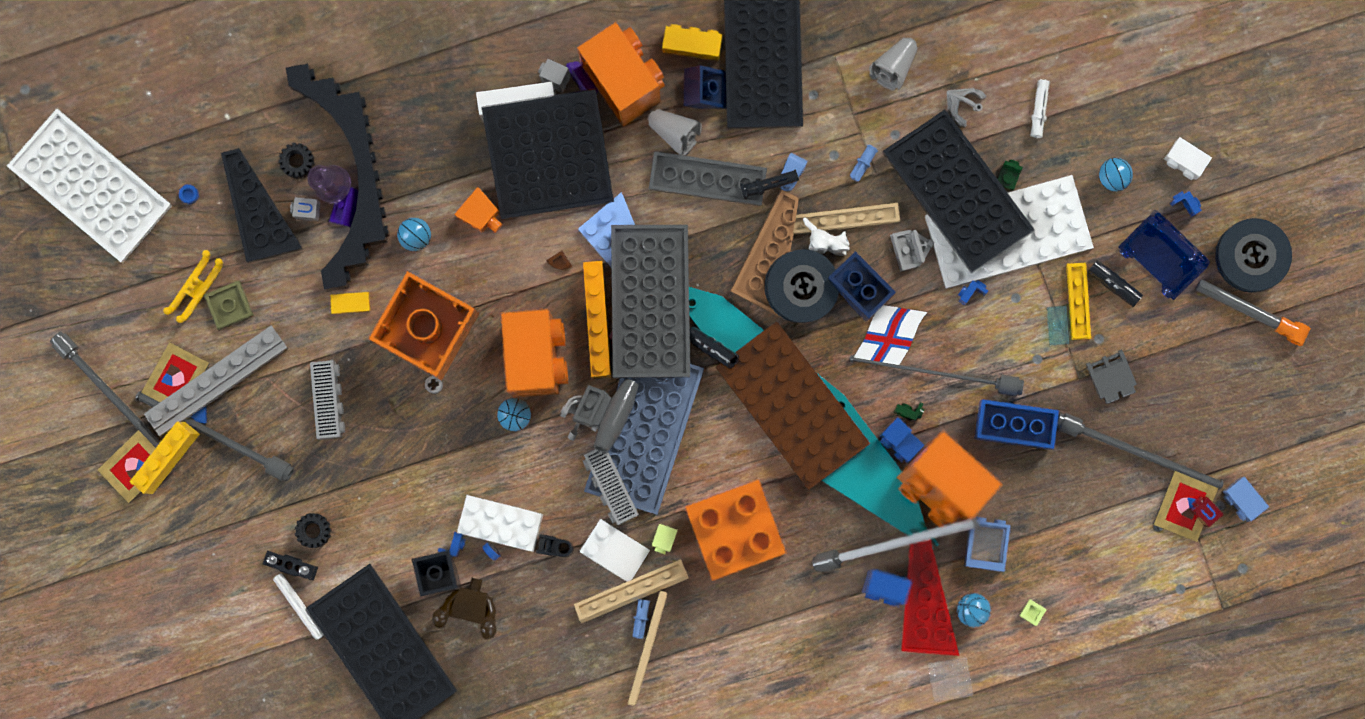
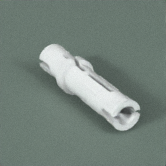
M1038 80L1034 114L1031 116L1033 122L1030 136L1034 138L1043 137L1050 84L1048 80Z

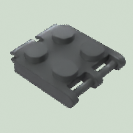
M1122 349L1109 357L1103 356L1101 360L1094 363H1086L1100 399L1104 398L1106 404L1120 399L1117 392H1120L1122 398L1136 393L1134 386L1137 384ZM1120 357V358L1117 359V360H1114V361H1112V362H1109V360H1112V359H1114V358ZM1104 363V365H1102V366H1099V367L1094 368V369L1092 368V367H1094V366H1096V365H1099V364Z

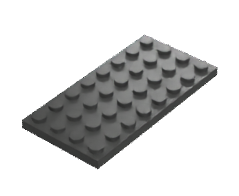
M611 225L613 378H690L688 225Z

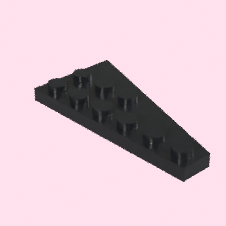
M238 148L222 152L221 157L246 262L251 263L302 250L303 248L242 151Z

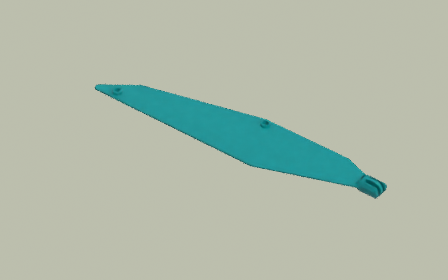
M689 287V301L696 303L695 306L689 305V316L702 332L721 342L733 352L739 350L764 331L724 297ZM818 374L838 402L844 405V410L870 442L867 447L822 481L907 536L929 531L925 525L919 502H911L899 490L903 483L896 477L902 472L845 395ZM931 538L934 546L940 545L935 538Z

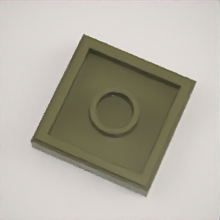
M239 280L204 294L217 330L224 329L254 316Z

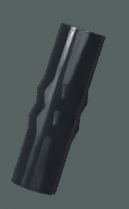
M1098 259L1088 270L1090 275L1132 307L1143 296L1141 292Z
M692 327L689 329L690 343L699 348L703 353L708 354L711 358L716 359L730 369L737 364L739 360L737 353L698 328Z

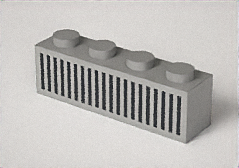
M333 360L311 362L316 437L318 440L343 438L342 433H345L344 421L341 422V414L344 413L343 403L339 401V395H342L341 384H338L337 376H340L339 364L336 365V362Z
M595 449L585 454L583 463L587 471L591 470L594 475L591 480L595 488L599 487L602 492L600 499L603 505L609 506L611 512L608 515L612 523L616 522L619 526L639 516L609 452L602 453Z

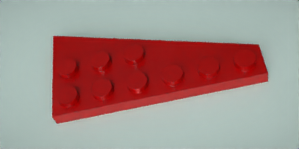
M931 539L909 544L907 580L912 582L904 606L901 652L960 656Z

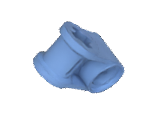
M790 153L781 174L796 169L798 177H800L808 161ZM797 181L787 185H783L780 187V189L784 191H791L795 187Z

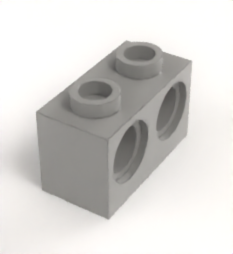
M547 59L546 63L543 62L538 71L542 83L552 82L554 89L563 93L571 77L569 68L550 59Z

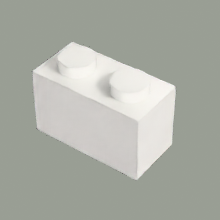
M1181 137L1175 141L1164 158L1168 166L1183 171V175L1191 180L1198 179L1212 159V157Z

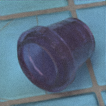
M337 165L314 166L307 178L309 186L321 200L327 203H337L343 200L351 186L348 172Z

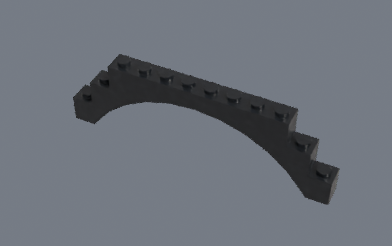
M308 63L285 67L288 86L293 91L316 102L328 112L342 128L352 148L357 166L359 187L356 213L350 231L339 251L321 270L325 291L350 288L349 282H352L351 274L346 269L369 265L368 260L371 259L369 248H366V246L387 243V237H390L388 225L385 226L384 218H387L385 207L381 206L380 201L383 200V193L381 188L378 189L377 184L380 181L378 170H375L374 163H377L375 151L372 152L371 145L374 144L372 133H368L367 126H370V119L368 115H365L364 108H367L365 96L362 97L360 92L339 95L342 93L341 86L334 78L313 81L316 80L314 68L311 69Z

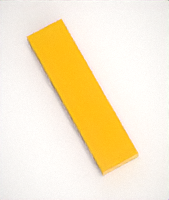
M1086 263L1066 264L1071 340L1091 339Z

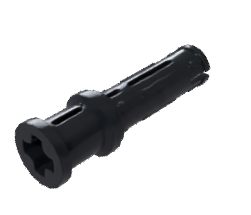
M795 169L794 171L761 180V178H757L755 181L747 184L740 183L744 199L747 200L750 196L763 195L767 190L798 182L799 177ZM784 178H788V179L783 180V181H779V182H776V183H772V182L777 181V180H781V179H784Z

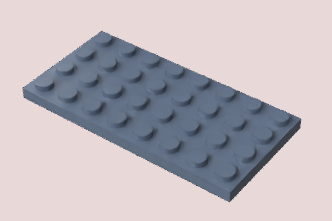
M690 364V378H620L617 390L625 379H630L639 386L632 411L620 436L609 450V454L637 509L658 515L704 371L702 367ZM590 471L584 492L600 497L602 492L599 487L595 488L591 480L594 475Z

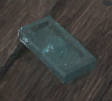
M1067 306L1047 307L1049 346L1068 345Z

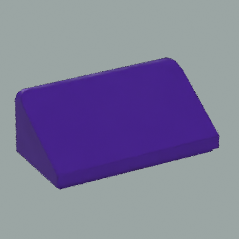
M578 61L566 64V67L569 68L570 76L581 91L596 88Z
M338 187L329 220L330 223L351 227L356 213L359 190L351 187Z

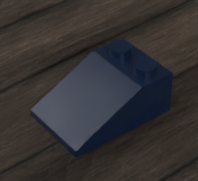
M856 251L828 277L844 299L865 322L896 293Z

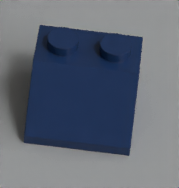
M701 65L685 68L684 106L695 109H727L726 71Z

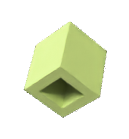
M659 524L652 546L655 547L654 551L666 554V551L671 552L678 530Z

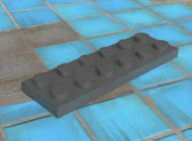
M654 151L649 190L762 206L763 195H753L745 200L740 183L747 184L755 181L757 178H761V180L766 179L767 168Z

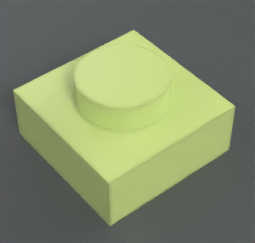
M1029 599L1019 616L1037 626L1047 609Z

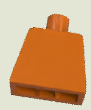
M479 187L475 189L454 214L456 218L482 233L487 227L496 233L503 225L496 219V216L499 214L498 209Z

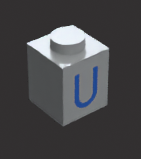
M295 197L290 207V213L293 214V217L299 220L319 221L320 202L317 199Z

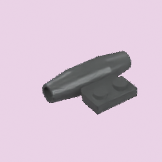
M630 379L623 381L612 398L606 391L588 385L573 416L574 422L588 427L599 426L594 443V448L599 452H609L620 436L632 411L639 385Z

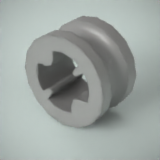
M430 376L425 381V388L428 392L436 394L442 390L443 383L438 378ZM432 380H436V383L439 382L436 390H432V387L429 388Z

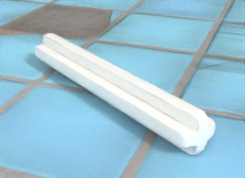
M280 573L273 578L274 582L316 640L323 637V632L284 575Z

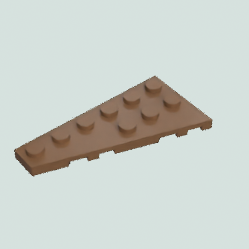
M784 190L780 191L730 290L731 293L779 318L782 317L773 311L767 301L765 278L773 262L783 254L791 252L799 198Z

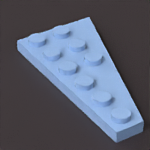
M622 192L614 198V202H609L578 228L610 267L611 225H635Z

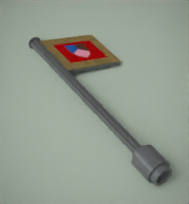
M58 332L50 340L52 348L64 360H72L138 429L98 469L101 475L130 503L141 493L130 480L161 441L78 355L77 350L79 347L67 334Z
M169 342L142 391L137 392L135 400H140L154 407L205 372L210 363ZM191 418L184 421L193 429L264 465V468H266L265 473L280 481H288L293 474L294 468L291 467V464L276 456L266 458Z
M1059 413L1058 431L1076 437L1078 434H1084L1174 470L1153 525L1195 542L1198 541L1203 524L1191 512L1190 508L1193 507V501L1200 496L1202 498L1209 497L1213 502L1217 490L1223 487L1224 482L1222 479H1215L1087 428L1085 424H1082L1083 419L1068 413Z

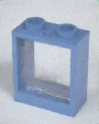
M975 517L979 522V527L968 530L964 566L1005 572L1010 525H1006V521L994 519V523L986 522L987 518Z

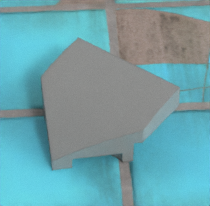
M915 229L890 235L900 272L920 267L935 243L931 239L928 240L917 233Z

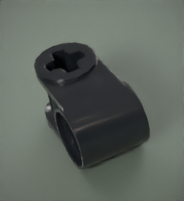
M539 534V547L535 553L559 557H569L573 554L574 546L570 541ZM563 543L569 545V552L566 554L560 552V546Z

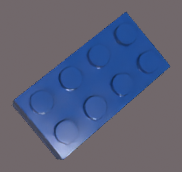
M982 399L979 401L974 439L1052 450L1055 445L1059 410Z
M868 570L862 593H865V598L875 601L884 599L883 603L899 607L900 604H905L912 581L877 570Z

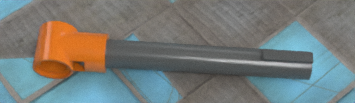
M1202 279L1196 286L1197 291L1274 328V332L1287 337V340L1295 345L1303 346L1311 329L1303 323L1292 322L1283 316L1279 318Z

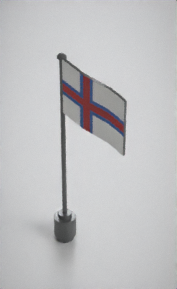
M883 305L875 313L862 345L855 356L852 355L849 358L852 363L857 361L995 385V389H998L999 394L1011 396L1022 395L1024 380H1020V377L1001 374L1000 378L992 381L900 365L911 346L918 325L927 312Z

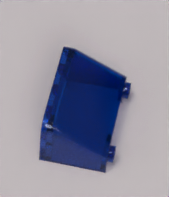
M1153 210L1118 246L1119 252L1125 258H1135L1161 283L1162 294L1168 299L1172 298L1173 300L1205 271L1210 264L1208 258L1157 210Z

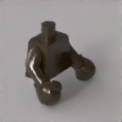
M471 578L469 588L460 587V589L454 590L445 599L443 605L433 613V625L438 629H442L445 627L448 617L481 624L480 632L482 638L485 640L494 638L497 632L496 609L488 593L480 591L483 580Z

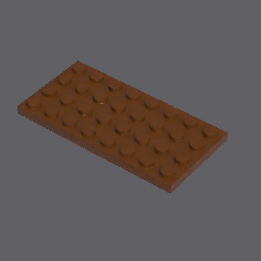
M777 321L735 352L738 354L739 360L733 368L730 369L722 363L715 367L808 490L870 444Z

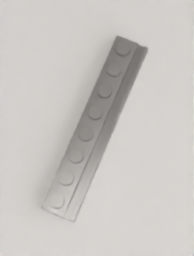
M270 326L151 408L144 415L159 437H162L171 430L177 421L184 422L288 348L274 328Z

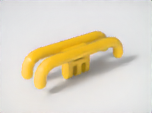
M208 250L202 252L203 256L172 303L163 310L164 314L170 315L178 308L186 294L193 297L184 312L176 317L178 323H183L189 318L223 267L222 259L217 258L215 266L203 282L198 278L209 262L211 254Z

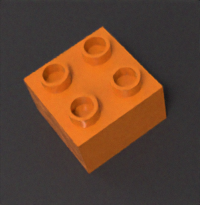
M615 22L577 47L582 67L624 127L661 102L660 89L665 84L662 81L664 75L655 61L651 58L644 63L640 58L644 55L641 50L643 45L634 30L629 27L622 32Z
M407 271L370 335L369 340L442 381L477 320L479 313L475 308Z
M549 309L501 313L507 392L513 398L559 394V385L568 384L567 361L564 360V357L557 358L556 347L565 346V329L561 318L554 319Z
M944 431L929 441L896 477L903 483L899 487L900 492L913 503L922 500L931 509L928 517L940 528L971 520L1002 485Z
M759 479L685 506L712 581L786 553Z

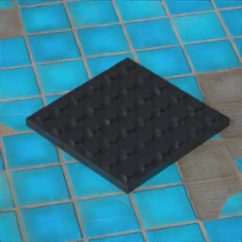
M596 88L481 106L501 219L614 202Z

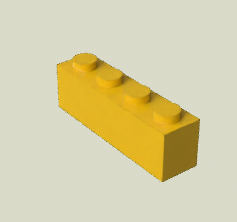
M177 421L130 482L143 494H153L200 434L186 422Z

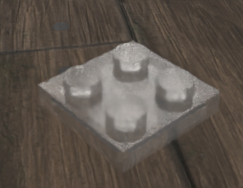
M967 657L927 663L934 702L973 696Z

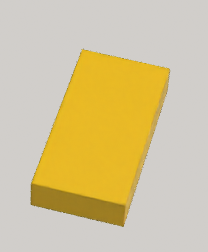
M369 292L330 295L332 314L370 312Z

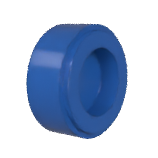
M184 185L179 190V198L185 204H193L198 200L199 192L193 185Z
M490 542L483 546L484 552L492 560L496 561L501 556L499 551Z

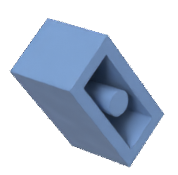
M1245 477L1238 478L1222 491L1225 495L1223 498L1230 506L1233 505L1236 508V514L1242 521L1251 522L1269 508Z

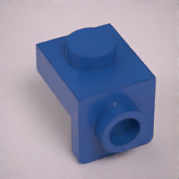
M1183 191L1173 196L1174 200L1170 203L1171 206L1182 202L1191 217L1202 211L1199 200L1193 197L1190 191L1185 194Z
M972 280L968 287L964 286L958 295L961 298L958 302L965 306L975 290L985 296L988 293L987 286L978 280L976 282Z
M454 532L450 547L452 557H458L460 549H464L466 539L463 538L464 534ZM438 548V552L447 551L446 549Z

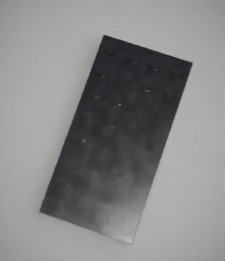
M724 0L727 129L803 127L800 0Z
M943 110L883 150L884 156L971 274L1035 231L946 110Z
M371 563L306 607L381 719H419L458 691Z

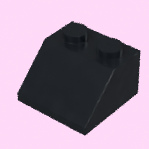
M450 550L411 559L420 597L461 587L457 567Z

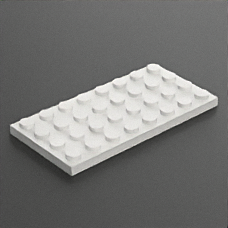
M58 109L52 113L7 165V167L121 263L128 258L172 206Z
M1073 176L1009 192L1008 194L1035 231L972 274L931 218L925 215L931 240L935 242L933 247L945 288L956 287L970 283L972 280L985 279L1093 249Z

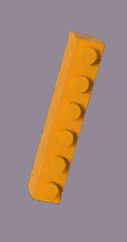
M583 262L592 379L611 377L603 262Z

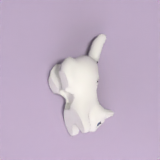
M803 218L805 226L812 231L809 250L822 255L826 251H830L837 256H846V251H849V242L845 231L839 236H833L824 230L818 229L807 218Z

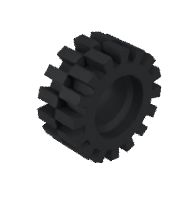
M301 143L286 145L287 148L281 150L282 154L279 153L280 160H278L281 170L294 179H298V177L302 179L305 175L308 176L310 170L313 171L314 169L313 165H315V158L312 152ZM294 154H300L304 159L303 164L298 168L290 165V158Z
M308 513L300 517L301 519L296 522L295 536H297V541L301 545L308 548H317L328 542L327 540L330 538V532L332 531L330 523L322 515ZM311 523H316L320 527V534L316 538H310L306 534V528Z

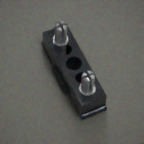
M269 550L262 564L278 569L280 572L313 581L318 570L317 566L302 562V559L287 554L281 555ZM279 560L283 561L282 565H279ZM288 562H292L293 567L290 570L287 568Z

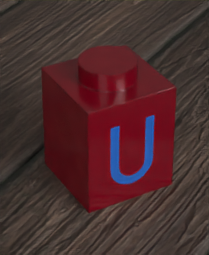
M1198 497L1193 501V507L1190 508L1191 512L1205 527H1210L1224 515L1209 497Z

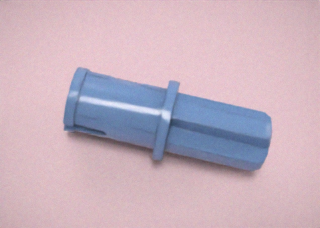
M868 144L862 156L857 159L858 162L850 174L853 180L860 181L866 169L870 168V162L878 152L875 147Z
M638 600L636 616H634V638H644L646 621L649 620L647 615L650 601Z

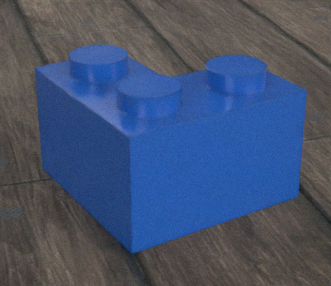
M898 417L879 436L882 439L880 441L881 444L887 449L891 447L896 452L894 456L901 462L905 461L908 463L924 446L911 433L912 430Z

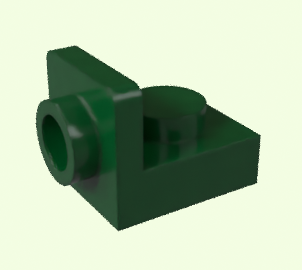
M1005 161L997 178L1001 185L1010 191H1014L1023 169L1017 161Z
M920 402L915 412L912 411L913 407L905 403L897 404L893 413L915 422L916 419L920 420L925 409L922 408L924 403Z

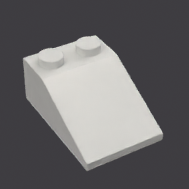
M600 519L580 552L628 582L633 579L650 550Z

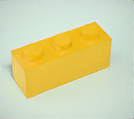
M671 24L665 28L662 51L663 53L719 61L722 34L715 30L703 32L695 27L683 29L680 25Z

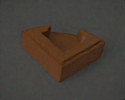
M563 251L546 260L551 267L558 270H567L573 267Z

